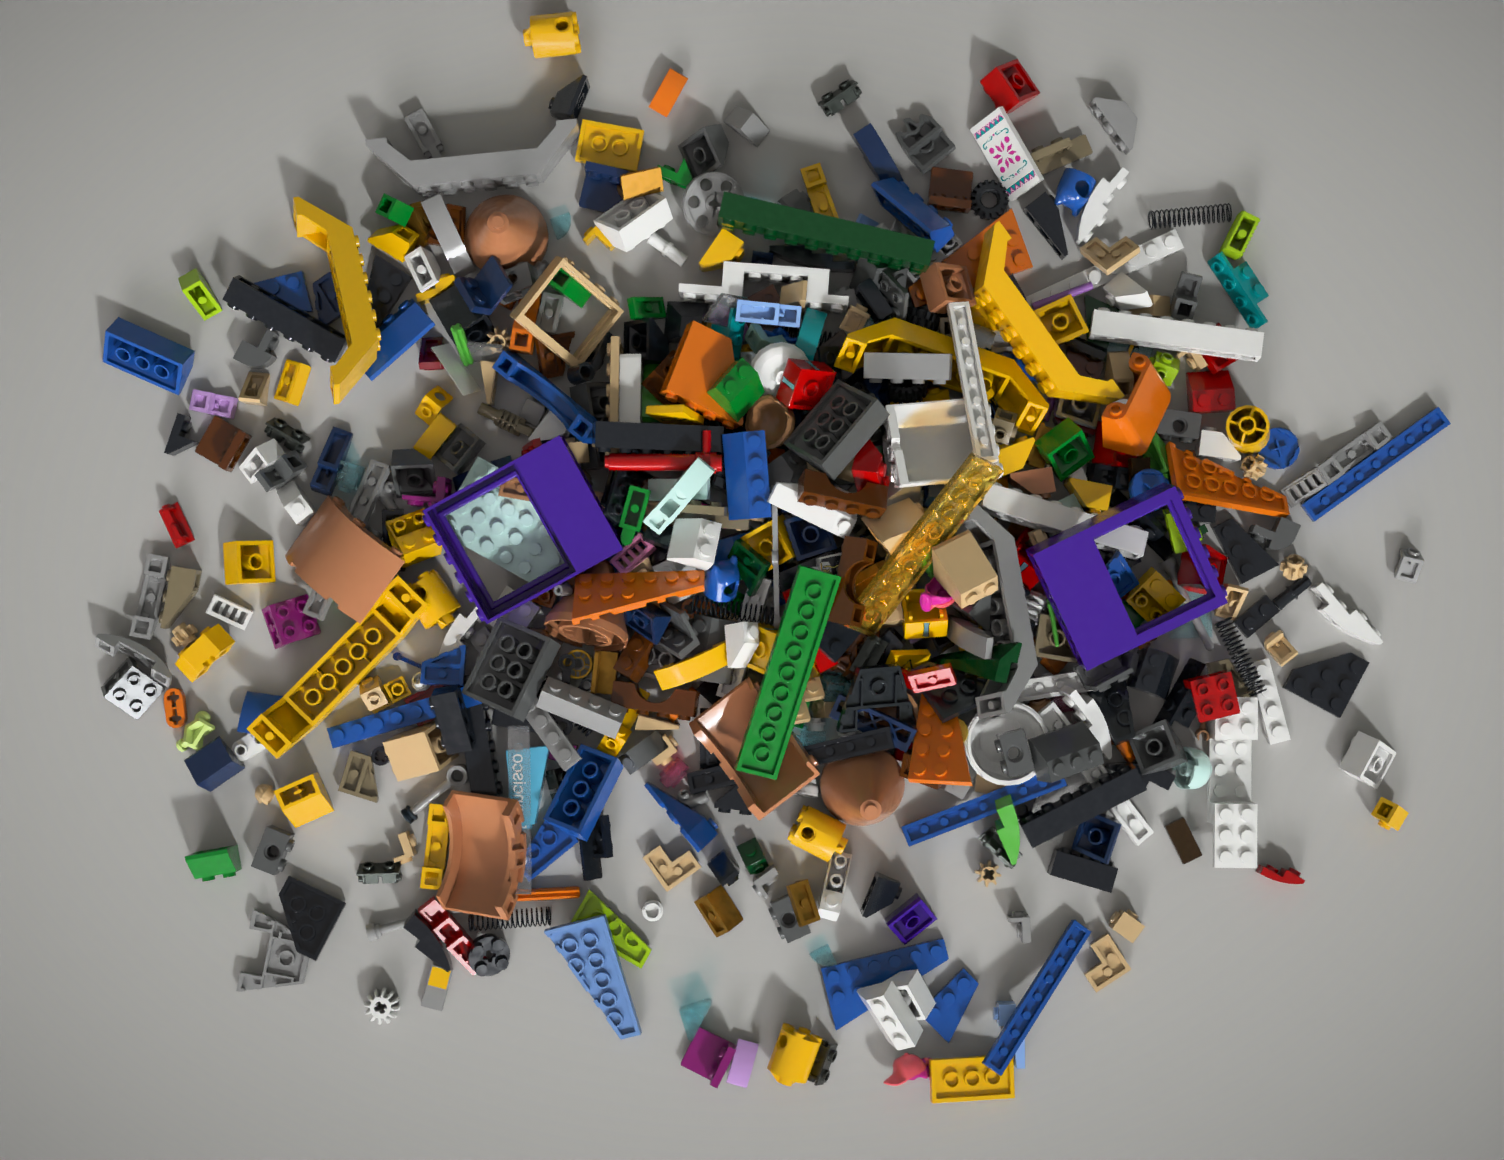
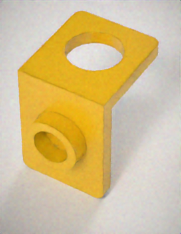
M437 385L424 396L415 414L430 426L442 408L453 400V397ZM435 393L442 394L445 400L436 398Z

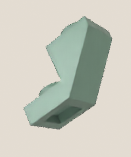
M756 323L750 324L744 337L755 354L769 344L787 343L783 335L768 337L760 324Z

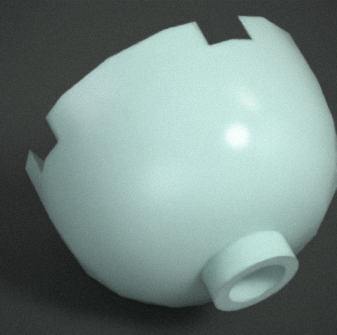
M1183 747L1188 761L1172 768L1173 771L1176 770L1174 782L1181 789L1200 788L1207 783L1212 773L1210 760L1206 753L1197 748Z

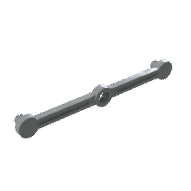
M772 504L774 629H779L782 617L780 616L778 508Z

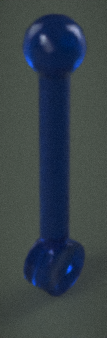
M395 652L393 654L394 660H401L421 669V664L403 657L401 653Z

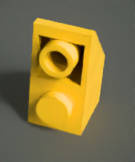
M398 224L378 229L368 238L367 242L391 255L393 258L404 262V257L414 251L420 234Z

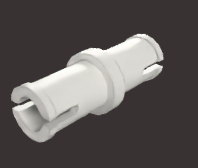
M656 232L647 241L648 244L660 251L663 257L667 256L680 267L689 257L674 247V243L667 242Z

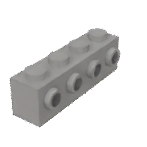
M864 352L863 378H869L870 383H882V379H890V383H903V379H912L913 384H925V380H933V384H946V380H952V354Z
M549 676L536 707L613 739L616 738L628 709Z

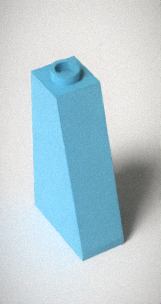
M545 745L506 750L511 799L521 800V796L514 795H523V802H519V804L523 805L524 822L521 824L522 826L527 825V828L522 829L532 828V824L537 823L550 752ZM515 754H521L523 760L521 762H515L513 760V756ZM515 756L514 759L520 761L521 756ZM517 763V765H515V769H521L522 766L520 764L523 765V769L521 771H515L513 768L514 764ZM514 773H518L520 778H522V775L520 774L522 773L523 779L519 780L517 774H515V780L513 777ZM517 785V786L515 787V790H516V791H521V790H522V787H520V785H522V786H523V791L520 792V793L515 792V791H514V786Z

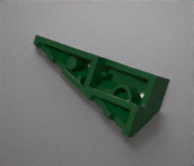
M1014 642L993 646L991 659H983L965 650L938 655L932 658L931 662L941 665L951 663L953 669L992 681L1007 683L1011 662L1018 663L1022 643Z

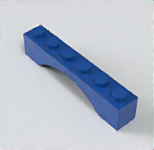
M503 350L492 368L505 379L517 385L546 406L582 443L592 444L593 421L598 420L516 352Z

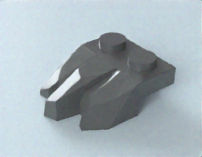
M921 114L919 116V123L914 122L911 118L904 119L903 122L907 132L899 131L895 134L907 157L922 174H925L952 153L956 147L944 134L942 127L933 117Z

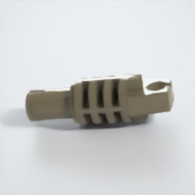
M483 402L477 413L494 421L495 426L518 437L520 433L530 437L534 432V428L525 424L526 419L505 409L498 410Z

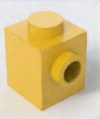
M1382 796L1371 813L1373 817L1379 820V826L1387 830L1393 828L1399 831L1409 814L1401 806Z

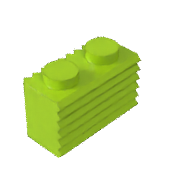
M1242 210L1236 216L1219 253L1223 252L1225 256L1233 260H1238L1242 257L1251 237H1253L1252 234L1255 233L1254 230L1257 229L1256 227L1260 219Z

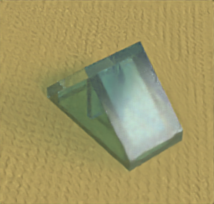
M703 999L680 1007L679 1012L688 1040L693 1041L712 1004L711 999Z

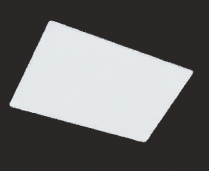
M450 343L431 347L463 396L481 391Z

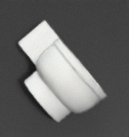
M813 779L794 795L818 798L817 780Z

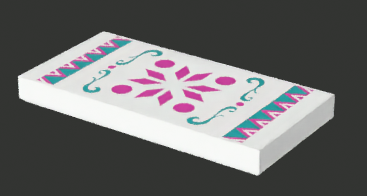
M1003 106L998 107L970 129L999 182L1002 183V187L1005 186L1010 201L1016 200L1044 180Z

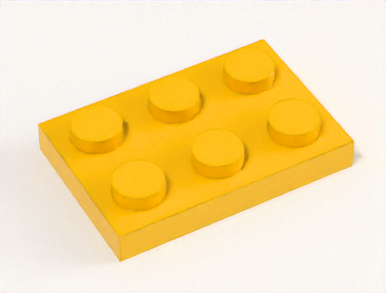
M582 119L575 162L586 164V161L628 170L629 172L638 171L645 132L641 129Z

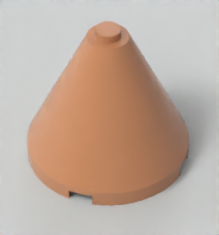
M498 195L483 201L473 210L466 223L464 239L470 258L480 270L491 256L497 257L503 269H509L519 262H528L533 266L538 260L541 262L548 248L549 233L544 217L531 202L515 195Z
M603 560L587 569L584 574L615 572L610 562ZM575 584L572 586L573 594L571 596H563L545 618V631L567 644L580 648L585 644L595 646L594 651L610 652L624 650L627 646L629 637L623 613L615 615L606 613L599 615L600 619L591 620V618L580 620V624H572Z
M887 750L825 764L820 778L823 802L829 812L844 823L855 826H868L879 823L897 809L903 798L905 779L899 776L901 767L896 758Z

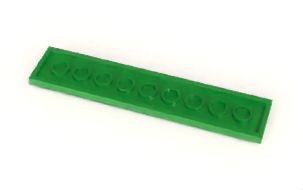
M799 564L734 767L737 771L774 780L777 779L839 587L840 575Z

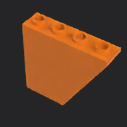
M694 320L687 324L660 391V394L664 395L668 401L684 404L695 412L702 413L704 418L722 423V426L729 430L741 427L743 425V417L739 422H736L707 391L735 362L731 338Z

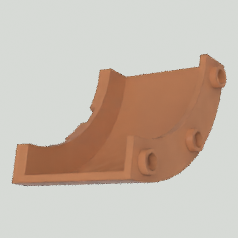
M328 495L285 554V558L289 565L296 567L295 572L312 589L326 600L329 597L339 605L337 608L361 624L405 563L402 556L403 552L395 546L389 547L365 528L366 524L362 520L354 518L344 505L345 501L338 496L333 498Z
M748 677L692 720L689 725L694 736L705 746L710 754L714 752L721 762L719 764L729 779L734 780L738 785L737 791L746 807L760 821L819 776L820 772L816 767L819 765L818 761L812 754H808L793 731L776 780L737 771L734 768L761 685L758 681L754 683Z
M452 790L443 805L449 825V857L446 872L436 897L442 908L446 910L509 921L518 899V895H515L518 882L522 883L526 863V832H522L521 823L524 822V816L519 801L517 799Z

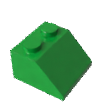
M743 357L733 362L707 391L736 422H739L765 392L758 372Z
M1069 417L1034 442L1042 458L1049 467H1052L1053 473L1061 482L1095 457L1082 429Z
M238 844L198 851L185 856V861L195 879L202 878V882L214 880L216 875L223 874V878L236 876V872L242 869Z

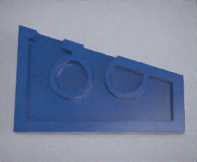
M964 968L933 997L936 1004L926 1019L948 1043L979 984Z

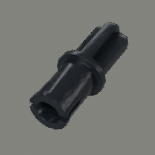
M1303 575L1302 579L1299 578L1291 586H1286V590L1273 599L1272 602L1279 610H1282L1292 600H1297L1298 595L1311 586V580L1306 575Z

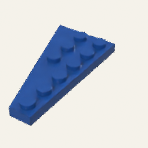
M944 938L821 967L835 1029L838 1030L868 1011L856 992L857 989L882 983L900 971L918 969L921 976L947 961L949 958Z

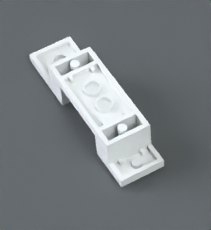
M724 261L722 286L679 283L680 299H684V302L705 300L704 303L715 305L718 301L725 302L728 306H735L737 299L743 300L744 279H748V282L752 283L769 280L770 284H782V281L792 284L806 280L808 282L805 308L808 307L818 311L830 310L832 314H842L843 311H847L849 296L828 295L830 269Z
M1237 697L1240 708L1239 714L1208 721V733L1210 735L1208 740V758L1212 766V773L1207 781V822L1213 824L1214 868H1257L1258 804L1251 802L1252 740H1258V697Z

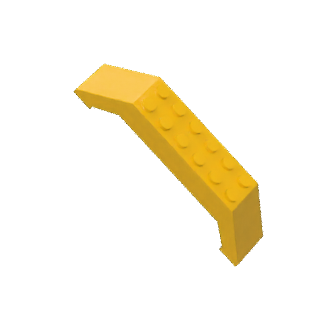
M293 197V220L297 237H304L327 252L348 346V349L337 364L330 366V389L333 403L339 404L376 361L377 351H380V329L376 328L375 325L377 317L375 309L371 308V291H367L368 277L362 268L364 260L362 253L359 254L358 250L360 248L358 235H354L353 228L300 197Z
M1000 221L996 222L984 234L974 288L975 300L981 308L984 307L987 311L990 322L993 325H997L1000 329V335L1003 340L1010 343L1015 357L1019 360L1021 359L1025 364L1026 372L1038 382V389L1048 397L1109 405L1124 397L1125 395L1113 379L1104 381L1080 376L1004 271L1007 242L1011 239V236Z
M892 318L848 333L834 363V367L854 373L855 369L864 367V352L952 354V380H946V384L938 385L962 393L952 337L898 318ZM978 347L985 389L993 388L995 393L993 397L997 401L999 408L1018 414L1015 425L1018 426L1017 431L1033 436L1049 409V404L1014 359Z
M397 575L389 583L361 624L356 622L280 700L261 713L246 729L276 759L281 757L314 730L408 635L429 605Z

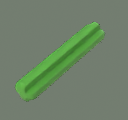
M459 323L452 325L451 332L464 366L468 367L469 364L472 365L474 363L464 329Z

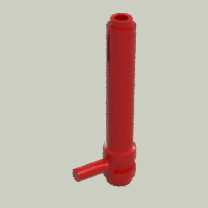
M703 430L702 452H696L695 454L609 453V455H605V468H609V470L686 471L699 456L715 470L713 474H716V472H722V455L711 452V430Z

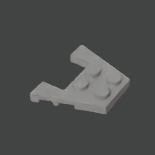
M254 909L249 929L270 933L263 974L240 972L236 991L242 992L245 990L303 984L309 958L297 953L289 927L262 911Z

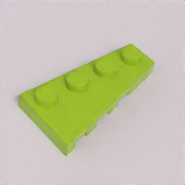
M589 889L571 922L606 914L618 956L642 968L652 948Z

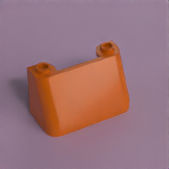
M1133 352L1128 363L1129 369L1134 375L1133 391L1126 404L1114 402L1105 408L1101 416L1103 447L1133 456H1140L1145 454L1170 404L1171 393L1150 359L1143 354Z

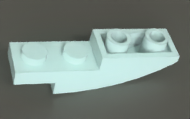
M698 456L668 493L646 516L643 522L660 535L691 501L715 470Z

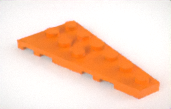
M1012 208L941 262L966 266L973 289L975 288L984 234L998 221L1001 222L1011 236V239L1007 242L1004 267L1008 276L1014 275L1033 267ZM919 279L907 289L913 307L916 308L927 305L921 279Z
M1170 441L1166 444L1165 448L1171 483L1182 491L1184 496L1182 500L1286 518L1290 514L1286 496L1265 486L1260 488L1252 484V480L1246 477L1241 479L1234 475L1235 472L1206 458L1201 460L1193 456V452L1187 449L1182 451L1176 448V444Z
M705 571L578 574L575 578L572 624H580V620L591 618V620L600 619L599 615L606 613L615 615L646 607V603L656 600L658 603L665 602V598L675 595L680 598L705 591Z
M921 693L916 724L917 732L914 736L908 774L909 782L973 786L958 716L942 723Z

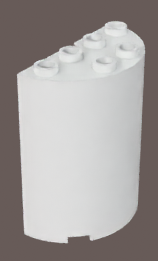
M964 399L885 405V409L890 415L883 422L886 428V435L882 436L883 453L890 482H894L895 488L992 480L1003 476V465L999 463V460L997 463H975ZM992 424L995 436V426L994 424ZM996 443L997 452L999 456V445L998 443Z

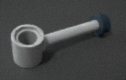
M456 764L447 771V779L413 807L407 805L406 808L401 810L403 818L410 824L413 823V821L418 819L417 813L451 786L459 787L469 781L467 766ZM455 770L462 771L463 779L461 781L455 779Z

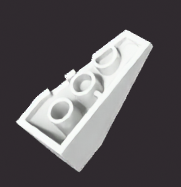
M776 482L767 502L842 538L850 535L857 521V514H848L844 511L828 510L824 507L808 506L805 503L797 502V483ZM835 487V488H837V489L840 490V491H843V492H846V493H850V492H848V491H846V490H844V489H842V488H840V487Z

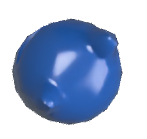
M1065 168L1056 188L1055 204H1062L1070 208L1072 215L1076 217L1089 200L1096 180L1080 170Z
M731 556L729 560L715 561L706 571L705 591L703 592L707 598L716 602H730L736 598L740 581L736 556ZM725 587H730L733 590V592L731 594H725Z

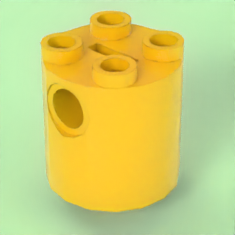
M576 11L530 16V27L523 29L525 47L533 46L535 59L581 53L578 35L580 30Z
M1244 405L1237 407L1230 413L1226 422L1228 439L1235 449L1241 453L1252 454L1260 452L1270 438V423L1267 415L1256 406Z
M435 569L429 572L426 571L417 577L419 581L408 584L429 605L419 618L425 629H429L437 624L441 629H444L454 622L455 618L452 614L461 607V604L438 571H435Z
M803 805L798 814V824L793 823L788 833L787 839L790 843L826 862L830 860L834 851L841 855L848 842V839L842 837L846 824L809 805ZM805 827H810L812 830H806Z
M783 1023L767 1069L772 1073L776 1081L783 1085L792 1086L795 1082L807 1083L822 1038L815 1034L810 1035L811 1030L799 1026L797 1030L794 1029L793 1025Z

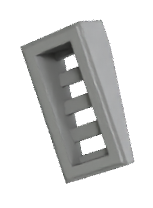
M1314 467L1279 491L1282 495L1286 496L1287 503L1292 508L1328 484L1316 467ZM1312 475H1314L1317 481L1319 482L1318 485L1313 479ZM1305 479H1307V481H1308L1309 484L1311 485V487H1312L1311 490L1308 488V486H1307L1306 483L1304 482ZM1297 484L1301 486L1305 494L1302 495V493L1296 486ZM1292 488V490L1294 491V493H1295L1296 496L1298 497L1296 500L1293 498V496H1292L1291 493L1289 492V489Z

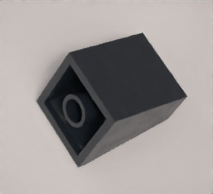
M455 284L429 300L454 344L451 326L457 323L461 324L464 329L471 352L485 345L491 339L487 334L489 332L494 333L495 327L488 315L471 312Z
M1151 647L1138 648L1137 654L1140 655L1135 675L1129 674L1130 677L1126 683L1127 687L1166 700L1179 659L1169 653Z

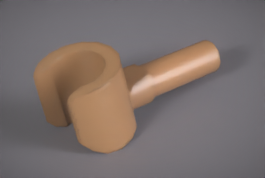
M1206 722L1200 723V728L1195 731V737L1199 740L1200 733L1205 732L1204 739L1208 741L1210 735L1206 731Z

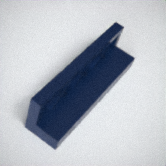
M839 693L829 717L837 721L839 720L843 706H840L839 703L841 700H846V695ZM874 708L858 710V712H868L871 720L858 714L857 730L867 732L884 728L886 726L877 722L886 720L891 727L895 748L907 752L917 732V728ZM900 729H905L911 733L909 737H907L896 731Z

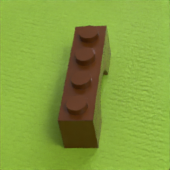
M805 469L798 479L797 502L805 503L808 506H820L828 510H839L848 514L867 516L871 519H880L887 509L888 486L867 482L862 490L855 493H846L835 488L830 483L826 473Z
M845 536L841 546L840 563L837 567V575L841 576V580L828 621L861 628L865 606L857 599L854 585L859 572L866 566L874 564L878 542L866 538Z
M635 631L613 669L638 684L649 667V654L654 644Z
M613 681L611 702L628 708L626 713H628L629 709L637 710L636 714L649 715L650 711L657 712V717L670 718V714L678 715L679 720L690 721L691 717H697L700 692L675 689L667 700L660 703H652L641 694L639 684Z

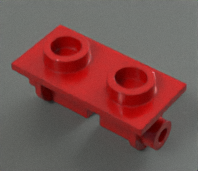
M176 502L172 505L162 506L159 513L175 548L177 549L194 541L195 538L179 503Z

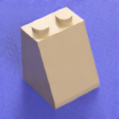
M910 498L887 506L880 519H871L867 516L861 518L877 542L898 565H901L939 534L935 527L937 524L935 519L930 514L926 516L924 514L926 511L919 502L915 504Z
M969 529L932 547L934 577L961 609L974 604L988 595H992L998 590V575Z
M435 720L393 735L383 742L384 751L389 758L397 781L440 771L459 756L458 753L447 755L446 748H443L441 745L442 735L440 729L436 727Z

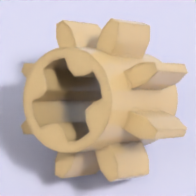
M496 326L494 333L489 332L487 334L491 339L486 345H491L493 348L492 352L500 350L502 353L505 347L509 348L510 343L508 341L511 339V335H508L506 332L507 328L499 330L498 326ZM496 338L503 339V342L496 341Z
M1250 454L1243 458L1240 467L1244 471L1243 476L1248 479L1258 480V478L1265 475L1266 467L1268 466V464L1263 462L1265 458L1259 454L1257 456Z
M1291 554L1288 557L1285 556L1284 561H1281L1280 564L1283 576L1289 580L1302 579L1308 567L1307 564H1304L1305 559L1296 554Z
M183 622L172 630L174 637L171 640L176 647H189L198 639L195 634L199 631L193 624L186 625Z
M990 860L984 865L979 862L980 869L974 870L980 876L977 878V882L984 880L986 887H988L990 882L996 885V877H1001V874L996 872L999 866L996 864L992 867ZM985 869H988L989 871L992 870L990 872L992 875L990 878L984 876Z

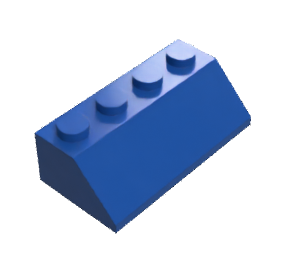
M892 177L871 184L879 204L917 237L934 240L933 250L936 253L955 236L952 222L946 217L941 218L938 215V211L932 205L927 206L923 203L924 200L918 193H911L909 187L903 181L898 182Z
M413 298L402 302L398 307L399 310L394 315L389 314L383 320L384 324L379 327L381 341H379L380 351H377L376 361L365 372L371 381L435 326L434 322Z
M118 317L105 331L103 362L176 395L181 394L193 367L195 351Z
M765 430L722 434L729 520L772 517L771 503L767 502L770 496Z
M581 744L577 752L582 759L568 769L543 819L567 834L587 842L624 766L618 758Z

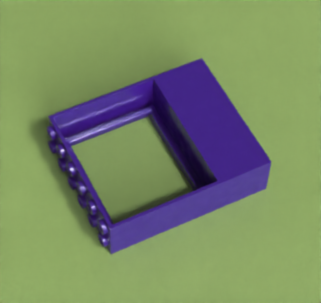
M563 434L423 510L425 515L422 518L427 527L431 526L434 530V540L438 546H443L446 552L444 553L446 561L449 565L453 564L456 569L454 573L456 579L460 584L464 583L467 589L465 594L471 603H475L478 608L475 610L477 616L481 621H485L486 624L609 558L625 547L624 544L622 545L612 522L603 515L604 508L600 504L597 495ZM517 477L565 563L493 601L447 520L446 515Z
M1164 482L1025 549L1077 663L1086 671L1228 603L1226 596H1228L1223 584L1220 585L1217 580L1219 573L1216 567L1211 565L1208 560L1210 553L1205 545L1202 546L1199 540L1202 538L1201 533L1196 526H1193L1190 520L1193 516L1190 509L1185 507L1182 502L1184 496L1179 487L1176 488V486ZM1167 505L1207 594L1134 629L1094 539Z

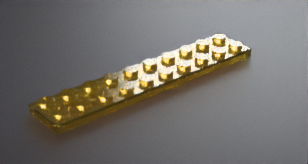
M971 452L857 598L865 606L861 628L844 626L873 638L933 562L932 547L952 538L1004 471L996 464Z

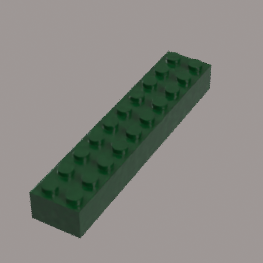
M725 191L718 215V224L722 225V228L725 230L734 231L736 228L743 230L742 233L755 236V233L764 235L763 238L772 241L779 238L789 245L796 246L797 243H800L810 250L826 249V253L831 255L843 253L847 254L846 257L849 259L859 260L860 257L868 259L867 262L870 264L880 265L881 262L888 264L889 268L900 270L901 267L907 268L910 273L921 275V272L925 273L927 271L935 243L934 240Z

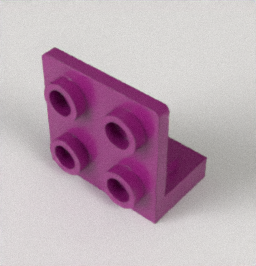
M437 476V481L433 483V494H436V498L402 495V499L411 506L423 507L424 503L432 506L451 495L452 480L447 477Z
M307 594L271 604L261 610L275 649L321 633L317 619L302 613L309 598Z
M698 1027L681 1061V1066L709 1079L710 1085L718 1088L736 1052L737 1045L702 1027Z

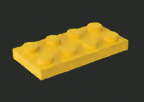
M986 1055L929 1059L930 1102L947 1103L1015 1098L1014 1058H1012L1002 1076L982 1064Z

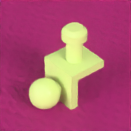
M199 711L196 713L194 721L185 726L183 739L176 742V747L179 751L184 752L189 747L198 751L203 747L204 736L215 730V726L210 724L211 717L208 712Z

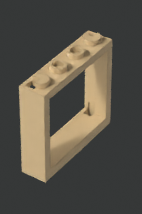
M555 256L509 316L572 367L586 361L624 310L619 307L620 303L612 296L607 297L604 294L606 290L597 283H591L589 281L590 276L581 269L580 271L576 270L573 267L575 265L573 261L569 260L566 256L564 258ZM560 268L608 308L607 312L573 355L524 315Z

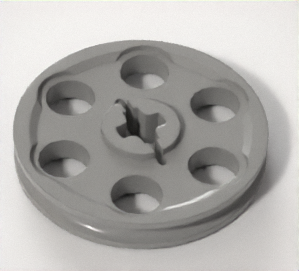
M720 172L700 174L688 184L684 191L682 199L684 216L689 225L702 234L717 236L721 231L717 227V220L724 194L721 190V183L727 180L730 182L731 188L728 191L729 193L744 196L738 182L727 174ZM707 178L710 180L711 186L708 190L704 191L700 183L703 179ZM691 196H696L699 200L695 208H691L688 204ZM715 198L718 206H715L714 210H712L713 208L709 206V202H712ZM701 215H704L707 219L704 227L697 225V218Z

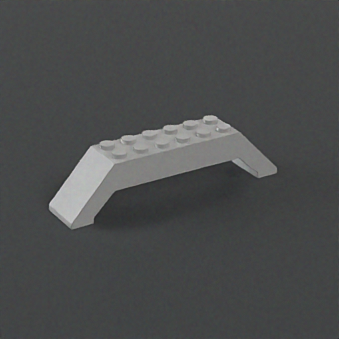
M577 118L556 120L555 128L537 148L411 161L394 149L387 137L366 139L365 141L366 146L373 155L414 191L422 195V197H433L435 193L453 195L456 193L455 191L463 190L464 193L476 192V189L485 188V191L497 190V187L505 186L506 189L518 188V185L526 184L528 187L538 186L539 183L547 179L579 137L580 127Z
M966 498L941 507L944 529L948 528L955 536L969 529L998 575V590L991 595L990 630H984L986 635L994 637L993 646L1014 642L1022 643L1018 663L1011 662L1007 683L988 679L980 696L975 697L978 717L982 719L1011 712L1035 671L1038 662L1015 539L971 498Z

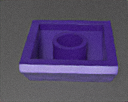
M916 893L884 920L901 942L906 945L937 920V918Z

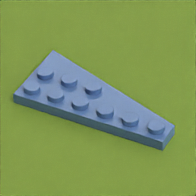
M606 914L545 929L544 933L546 936L550 937L556 950L559 954H562L568 963V967L586 992L588 991L594 999L593 1002L605 1014L606 1020L618 1037L622 1040L641 1035L642 1030Z

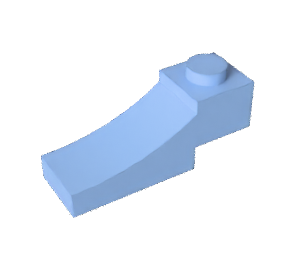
M737 299L735 321L800 328L802 306Z
M996 1001V1007H993V1020H997L999 1026H1005L1015 1011L1016 1004L1014 1001ZM1025 1039L1014 1055V1065L1017 1069H1025Z

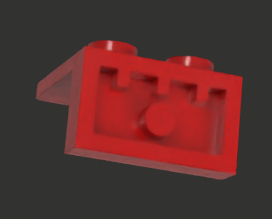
M1222 670L1183 680L1185 688L1191 689L1198 722L1202 723L1240 713L1231 671Z

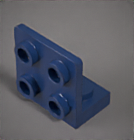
M586 161V176L579 207L605 213L623 200L618 194L617 185H621L620 175L628 173V170Z
M496 256L489 258L474 279L457 276L454 280V284L469 310L473 313L491 315L513 286Z

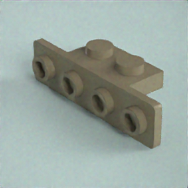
M1083 134L1072 140L1069 137L1065 139L1062 137L1056 138L1047 147L1040 145L1032 149L1030 155L1041 174L1044 175L1089 156L1093 151L1086 135Z
M691 500L675 518H703L721 523V528L748 530L750 519L729 520L728 507H722L723 502H710V506L701 505L702 501Z

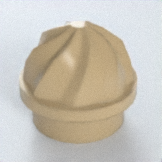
M261 784L255 789V797L260 804L268 805L275 796V790L272 785Z

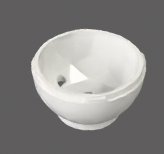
M1017 701L1010 713L979 719L978 712L975 714L968 726L965 750L971 766L978 775L991 783L1006 786L1021 784L1036 775L1035 771L1014 777H1008L1007 773L1003 774L1000 766V761H1003L1001 752L997 753L994 740H997L996 734L1018 728L1024 729L1027 743L1028 739L1048 733L1043 719L1034 709ZM1012 747L1008 751L1010 759H1015L1019 754L1016 747Z

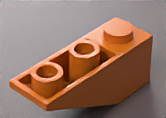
M542 293L524 314L535 324ZM514 320L509 349L512 352L533 355L534 336Z

